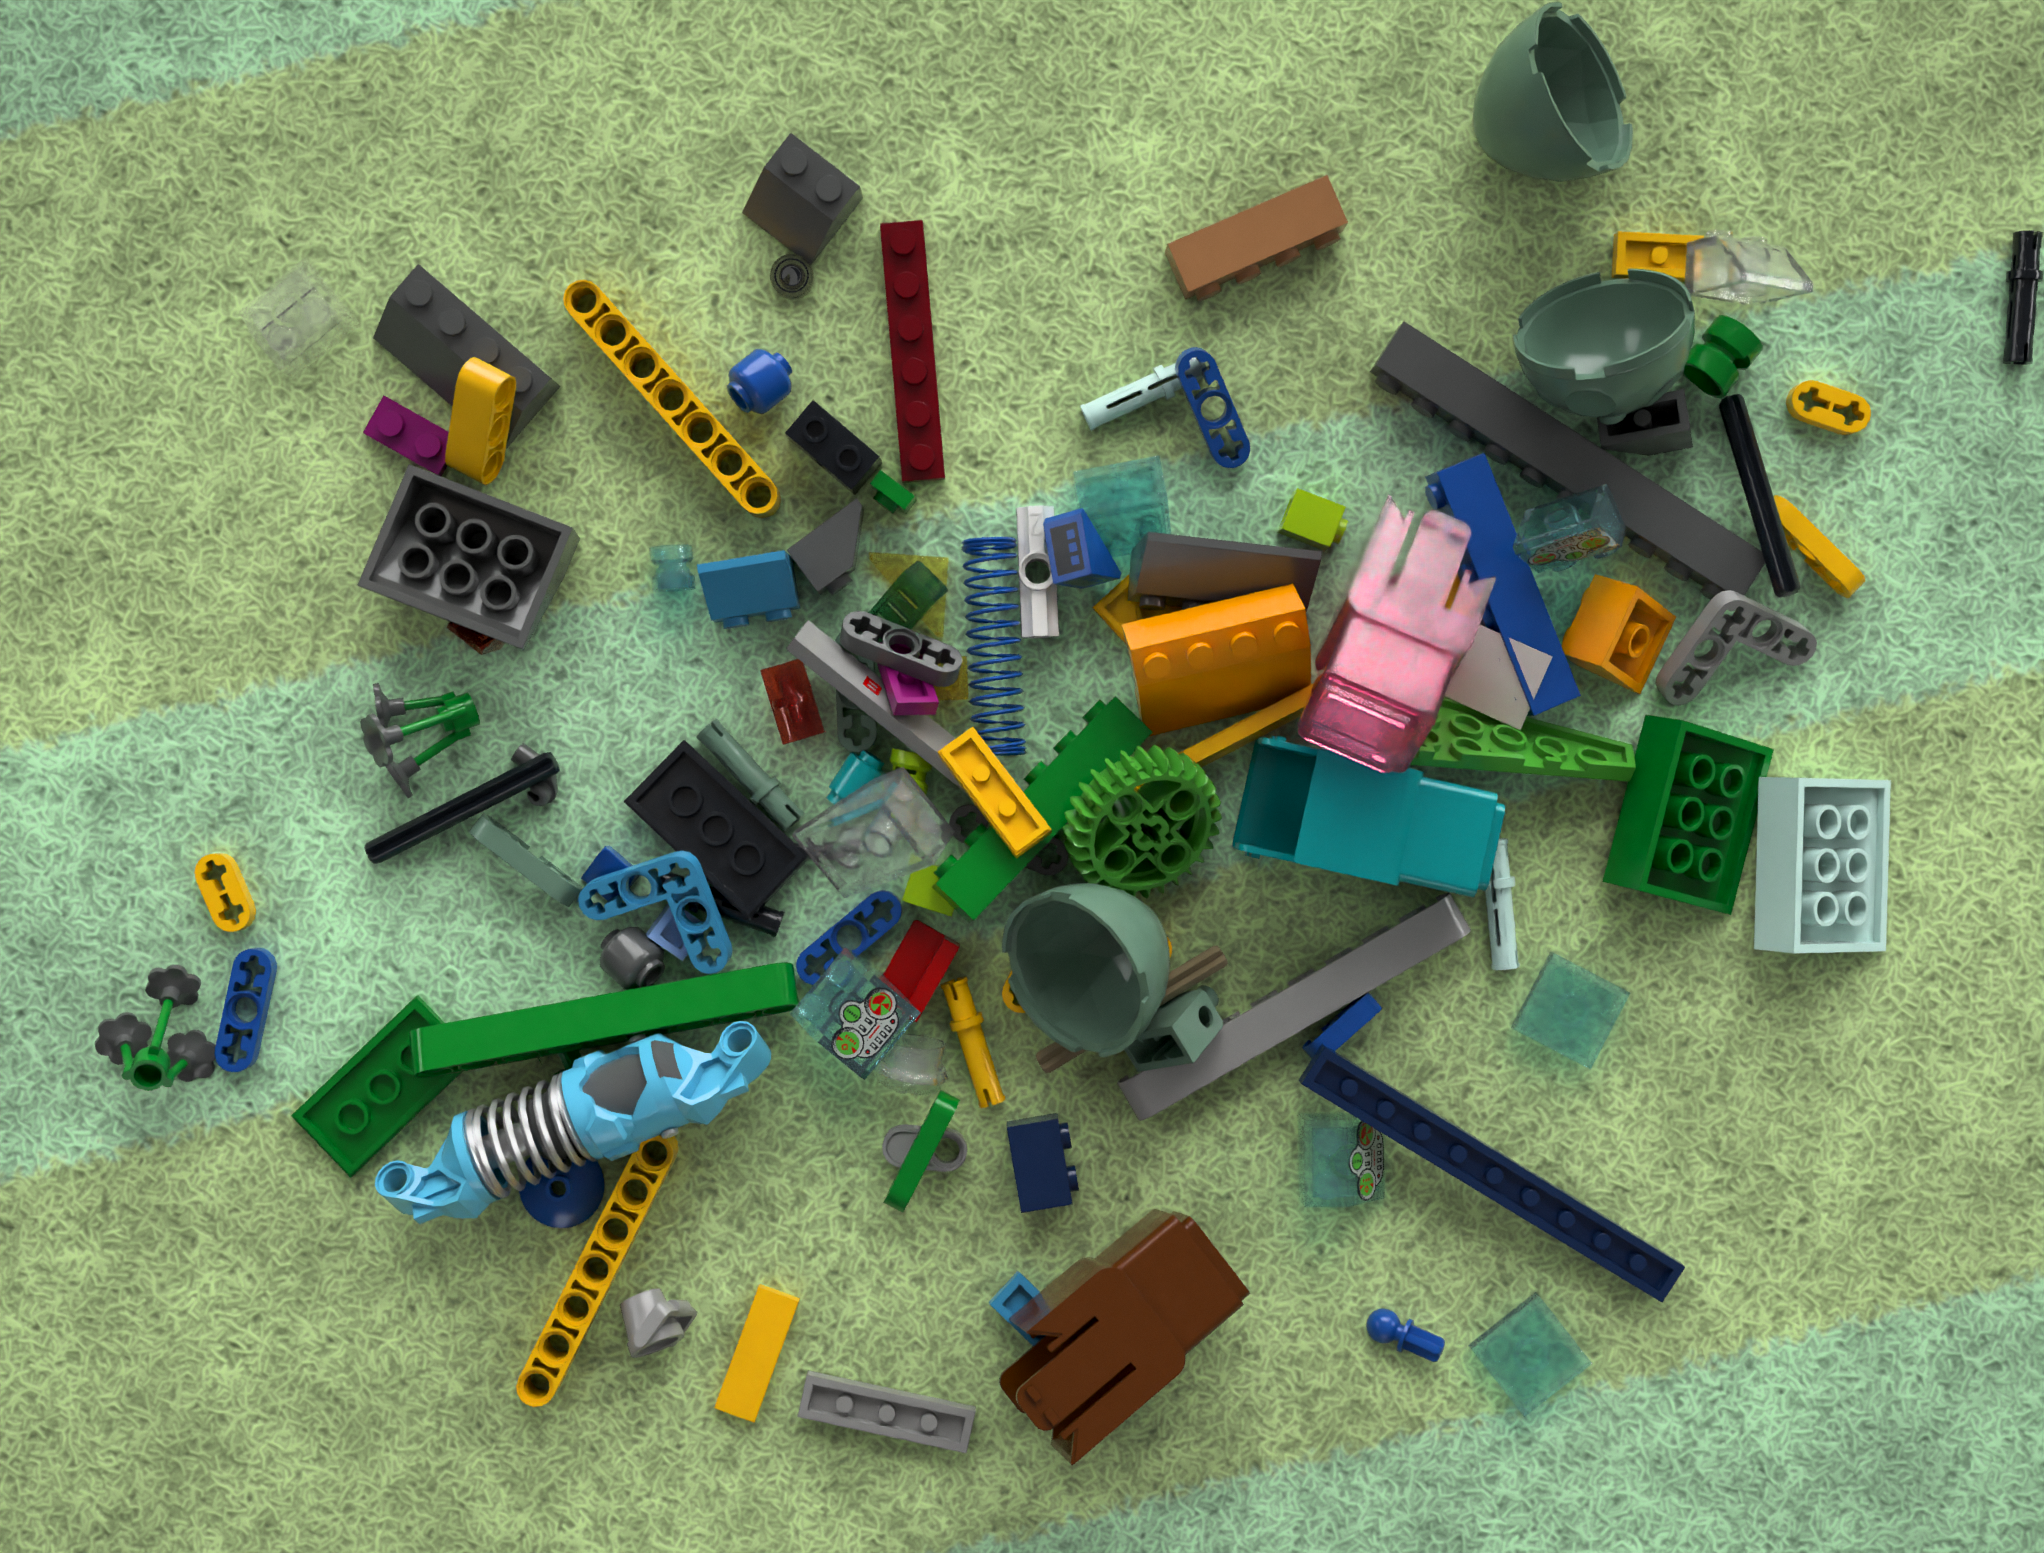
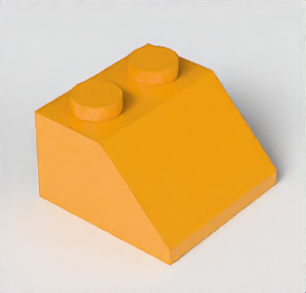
M1595 574L1590 586L1582 595L1581 605L1571 626L1563 636L1562 649L1565 657L1577 666L1637 694H1641L1676 616L1638 586Z

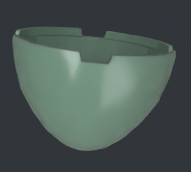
M1550 2L1540 7L1517 25L1496 48L1484 70L1474 98L1472 118L1474 134L1480 147L1489 158L1508 170L1532 178L1562 182L1589 178L1614 171L1622 167L1629 160L1632 149V124H1624L1620 103L1627 98L1624 87L1605 46L1584 18L1579 14L1568 16L1559 10L1563 7L1562 3Z
M1076 883L1058 886L1030 897L1011 912L1004 927L1002 952H1008L1012 975L1008 981L1019 1004L1040 1030L1069 1051L1078 1052L1083 1049L1097 1052L1099 1057H1108L1120 1053L1141 1036L1149 1026L1165 997L1170 971V953L1165 929L1157 915L1148 905L1120 889L1094 883Z

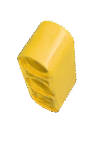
M476 357L470 358L463 365L457 377L445 462L447 466L487 485L497 477L504 462L516 391V379Z

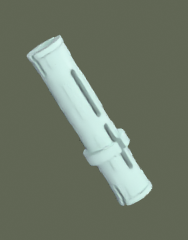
M1192 358L1189 360L1190 368L1185 371V375L1192 374L1198 381L1204 378L1202 369L1206 365L1204 362L1200 363L1196 358ZM1176 363L1165 368L1159 365L1153 368L1154 373L1124 387H1120L1092 402L1080 405L1090 430L1092 431L1104 423L1131 413L1162 397H1165L1166 400L1175 397L1174 392L1182 389L1178 378L1152 390L1148 388L1175 376ZM1136 393H1141V395H1139V396H1136V397H1134V398H1132V399H1130V400H1128V401H1126V402H1123V403H1121V404H1119V405H1117V406H1115V407H1112V408H1110V409H1107L1108 406H1110V405H1112V404H1114V403H1116V402H1119V401H1121V400H1123V399H1125V398H1127V397H1129V396H1132V395H1134V394H1136Z
M1499 838L1490 882L1485 891L1492 970H1509L1520 967L1511 887L1515 886V877L1510 876L1507 838Z

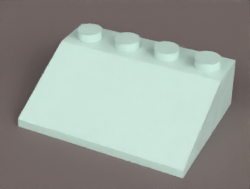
M1759 777L1754 949L1793 954L1886 951L1891 780Z

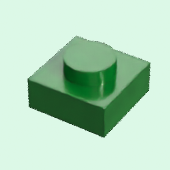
M881 470L870 482L872 489L877 492L873 499L892 514L898 508L907 514L917 501L912 493Z

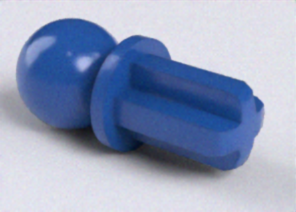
M1385 1308L1373 1311L1367 1319V1332L1376 1342L1390 1343L1395 1340L1398 1342V1352L1402 1353L1403 1350H1407L1431 1362H1437L1442 1355L1445 1340L1440 1336L1415 1326L1412 1319H1409L1404 1326L1393 1311Z

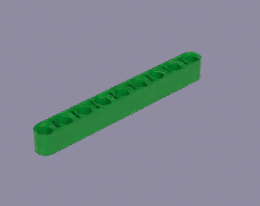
M788 962L773 963L417 1028L409 1032L414 1077H436L629 1041L631 1037L638 1034H645L647 1038L657 1033L665 1035L789 1012L800 1007L794 967L792 963Z

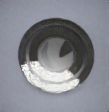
M787 254L778 258L772 265L770 280L773 288L781 297L796 300L803 298L811 291L814 284V273L810 263L805 258L796 254Z

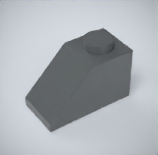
M1684 389L1666 392L1652 405L1626 414L1625 418L1616 424H1603L1600 422L1599 417H1597L1600 443L1603 450L1650 456L1693 448Z
M857 498L787 549L788 553L820 595L827 590L831 595H834L852 582L849 574L856 569L864 508Z

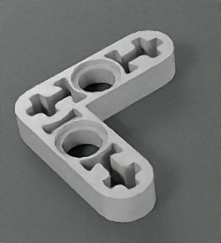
M1731 590L1722 591L1709 601L1656 677V686L1669 703L1684 705L1691 702L1700 693L1736 641L1791 666L1807 662L1816 650L1817 641L1815 636L1801 623L1738 592ZM1726 610H1729V611H1734V610H1735V612H1734L1731 616L1728 615V614H1725V615L1723 616V614H1724V612H1725ZM1771 620V626L1765 634L1759 637L1752 636L1753 629L1759 622ZM1715 627L1719 632L1720 630L1722 631L1720 634H1717L1712 628ZM1784 635L1787 639L1799 643L1796 646L1789 645L1787 647L1781 639ZM1713 640V646L1707 654L1700 657L1694 656V651L1701 642ZM1689 662L1693 667H1695V669H1692L1689 665L1687 667L1685 665ZM1675 681H1678V682H1683V681H1684V683H1683L1681 686H1680V685H1674V686L1672 687V685H1673V683H1674Z

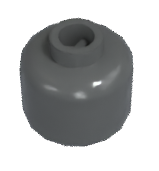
M627 927L621 931L615 929L602 941L601 949L603 951L600 956V967L623 989L630 990L652 986L662 975L665 969L663 963L664 950L660 945L648 938L646 933L639 927Z

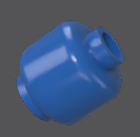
M756 349L729 370L728 377L730 383L727 385V391L736 405L744 412L749 413L753 411L758 414H764L791 393L792 385L789 375L792 374V369L781 354L776 352L772 355L766 350Z

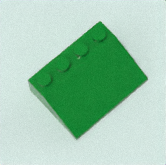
M1645 715L1634 757L1636 769L1630 782L1627 784L1602 882L1731 915L1758 813L1759 777H1767L1774 749L1684 720Z

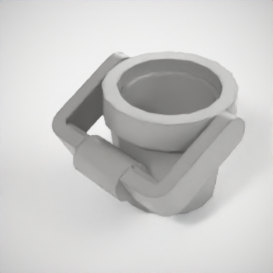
M659 1288L644 1291L623 1301L620 1304V1309L628 1338L627 1347L631 1357H643L667 1347L675 1346L678 1341L684 1338L685 1331L698 1312L687 1300L667 1301L662 1290Z

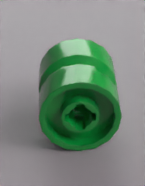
M1719 315L1702 334L1705 343L1695 344L1691 348L1684 367L1683 376L1704 393L1714 398L1722 399L1739 380L1738 370H1746L1761 353L1763 345L1759 338L1744 324L1731 317Z

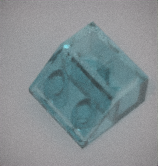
M1160 456L1073 472L1072 482L1077 509H1084L1112 558L1131 555V550L1147 532L1171 534L1168 498Z

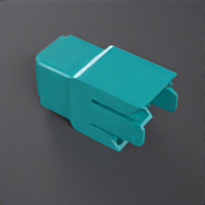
M1271 736V738L1259 737V739L1255 740L1232 846L1234 849L1245 851V856L1260 859V855L1387 884L1399 886V882H1405L1474 898L1477 890L1486 891L1488 888L1505 815V805L1497 803V793L1423 777L1424 772L1326 749H1315L1286 742V738L1281 736Z

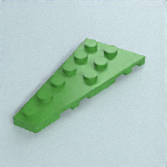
M1388 680L1383 681L1380 689L1378 709L1379 762L1630 782L1636 769L1632 744L1526 717L1521 730L1441 694Z

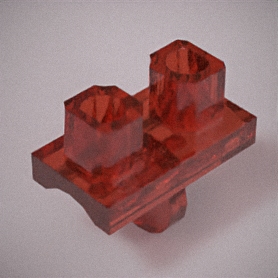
M795 659L760 670L783 745L825 733L808 673L803 662Z

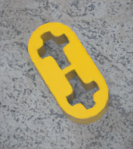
M1808 380L1796 385L1789 391L1786 398L1787 410L1792 417L1841 435H1850L1861 431L1867 426L1871 417L1870 406L1864 398L1818 381ZM1810 390L1813 392L1812 400L1825 405L1824 408L1814 406L1805 411L1803 410L1804 402L1798 400V398ZM1851 404L1853 406L1852 413L1858 416V420H1854L1846 425L1844 424L1845 416L1832 410L1833 408L1844 409Z
M213 853L202 857L196 864L194 874L214 923L223 931L228 932L246 929L255 919L256 908L238 864L234 858L223 853ZM213 861L216 866L224 865L227 872L221 875L225 890L222 889L217 879L210 880L207 873L213 870L211 864ZM225 895L229 896L234 906L241 905L244 912L238 915V924L235 919H226L224 912L230 909Z

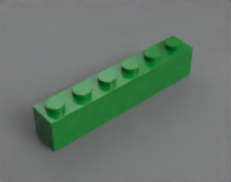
M1116 696L1107 704L1099 700L1082 717L1088 723L1082 731L1076 735L1070 730L1053 747L1058 756L1048 766L1040 761L1023 779L1029 784L1023 792L1052 829L1050 835L1016 859L993 827L990 825L987 828L981 823L963 841L969 846L965 853L958 860L951 854L933 872L939 880L932 888L969 923L981 914L1068 822L1064 812L1075 809L1070 802V797L1082 795L1083 791L1079 787V782L1089 784L1094 779L1091 769L1099 773L1106 769L1105 758L1109 759L1112 763L1120 761L1121 750L1125 751L1130 757L1135 752L1136 747L1140 746L1153 733Z

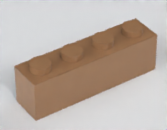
M1325 175L1168 243L1165 254L1185 300L1196 295L1198 301H1203L1222 291L1220 285L1236 279L1237 284L1245 283L1261 274L1259 268L1275 261L1276 266L1281 267L1300 258L1299 250L1313 244L1316 250H1321L1338 242L1341 239L1339 233L1343 232L1348 221L1329 177Z

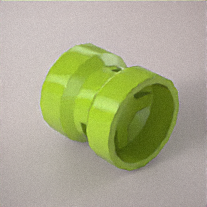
M892 748L890 762L893 765L892 774L886 778L884 791L926 799L928 785L925 782L927 772L932 770L933 766L917 753ZM903 768L915 770L916 775L903 772Z

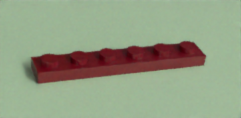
M923 220L880 223L902 483L945 480Z

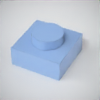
M667 903L646 932V936L683 961L688 953ZM684 909L686 917L691 922L702 923V921ZM702 933L694 934V937L697 938Z

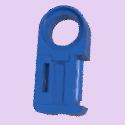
M1369 992L1362 995L1321 1028L1323 1033L1312 1042L1308 1040L1302 1046L1303 1050L1311 1059L1321 1044L1336 1051L1379 1013L1382 1007Z

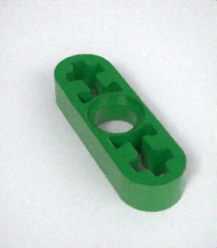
M942 1090L939 1091L883 1203L902 1213L904 1212L960 1101L958 1098Z

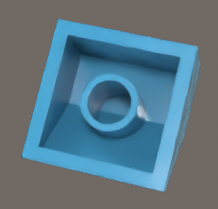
M785 550L697 565L710 618L716 623L723 622L724 629L749 625L748 617L765 615L766 622L792 618L791 610L801 609L793 559Z

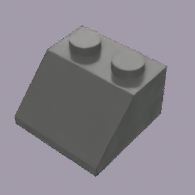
M790 133L764 166L742 213L811 266L863 199L861 188L857 183Z

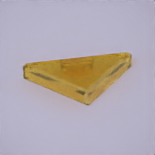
M869 552V560L936 637L943 638L949 557Z

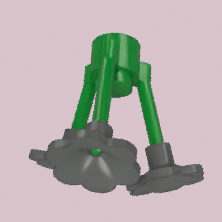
M379 683L373 684L377 716L372 713L360 721L361 729L364 733V744L367 751L373 755L375 763L379 767L385 766L407 798L413 796L409 786V777L421 770L419 766L456 741L471 736L469 728L480 725L477 709L468 692L456 696L454 691L437 697L404 701V698L388 699L382 692ZM441 706L435 709L437 715L402 727L398 725L388 727L391 716L405 715L407 710ZM438 724L441 725L445 733L453 731L415 758L409 756L400 763L393 761L390 745L403 741L404 736Z
M170 965L166 969L154 968L148 974L149 982L146 985V994L151 998L159 999L162 1006L149 1047L147 1041L152 1035L151 1027L146 1022H138L137 1017L133 1013L125 1012L116 1019H105L98 1026L99 1037L95 1041L96 1051L100 1055L109 1056V1059L114 1064H124L122 1078L125 1080L130 1079L132 1084L139 1089L152 1091L160 1088L162 1085L171 1087L176 1076L182 1081L190 1082L196 1077L207 1078L214 1072L215 1065L213 1061L215 1060L214 1052L216 1045L207 1041L205 1034L200 1030H191L186 1035L176 1033L168 1040L169 1051L166 1053L161 1048L171 1010L180 1004L192 1005L198 1000L201 980L194 974H188L183 966Z

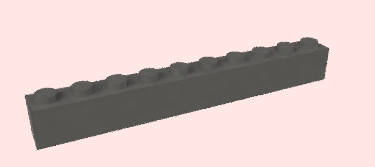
M1405 321L1397 328L1370 370L1372 374L1377 376L1375 383L1380 388L1393 395H1397L1399 391L1413 400L1411 406L1422 415L1433 418L1436 414L1450 423L1447 429L1456 437L1467 442L1473 438L1486 446L1483 452L1490 459L1502 465H1506L1509 461L1522 470L1520 477L1529 484L1538 488H1542L1545 484L1557 492L1556 500L1563 506L1573 511H1579L1582 508L1594 516L1592 523L1602 531L1612 535L1618 531L1631 540L1628 546L1638 554L1647 558L1655 555L1667 564L1664 569L1672 576L1682 581H1687L1688 578H1691L1702 585L1703 588L1700 592L1710 600L1718 593L1728 590L1745 595L1765 564L1762 551Z

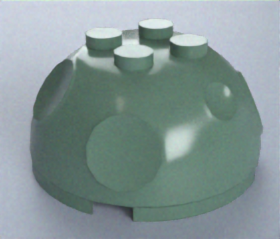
M1628 269L1629 278L1601 281L1600 272L1560 284L1534 300L1519 316L1520 328L1517 335H1513L1516 356L1523 374L1534 386L1538 395L1553 407L1561 408L1569 413L1580 416L1599 417L1600 422L1603 424H1616L1622 421L1626 414L1642 407H1648L1662 397L1683 374L1695 334V310L1690 292L1683 283L1670 275L1646 269Z

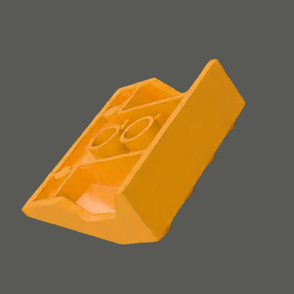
M1293 583L1122 624L1136 686L1135 695L1140 720L1153 732L1150 736L1262 710L1311 685V644L1306 610Z

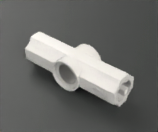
M1054 506L1016 508L1021 638L1059 637L1057 585L1053 584L1043 527L1044 520L1054 516ZM1039 561L1046 564L1050 571L1048 580L1041 584L1029 581L1026 577L1025 569L1030 563Z

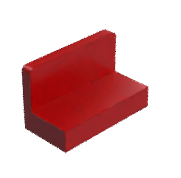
M914 920L875 988L882 987L892 991L897 999V1007L902 1010V1015L917 1023L960 948V943L925 923Z

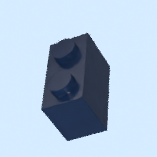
M1057 1113L1007 1121V1133L1021 1213L1072 1205L1071 1192L1079 1191L1075 1165L1066 1166L1064 1149L1072 1148L1068 1122L1059 1124Z

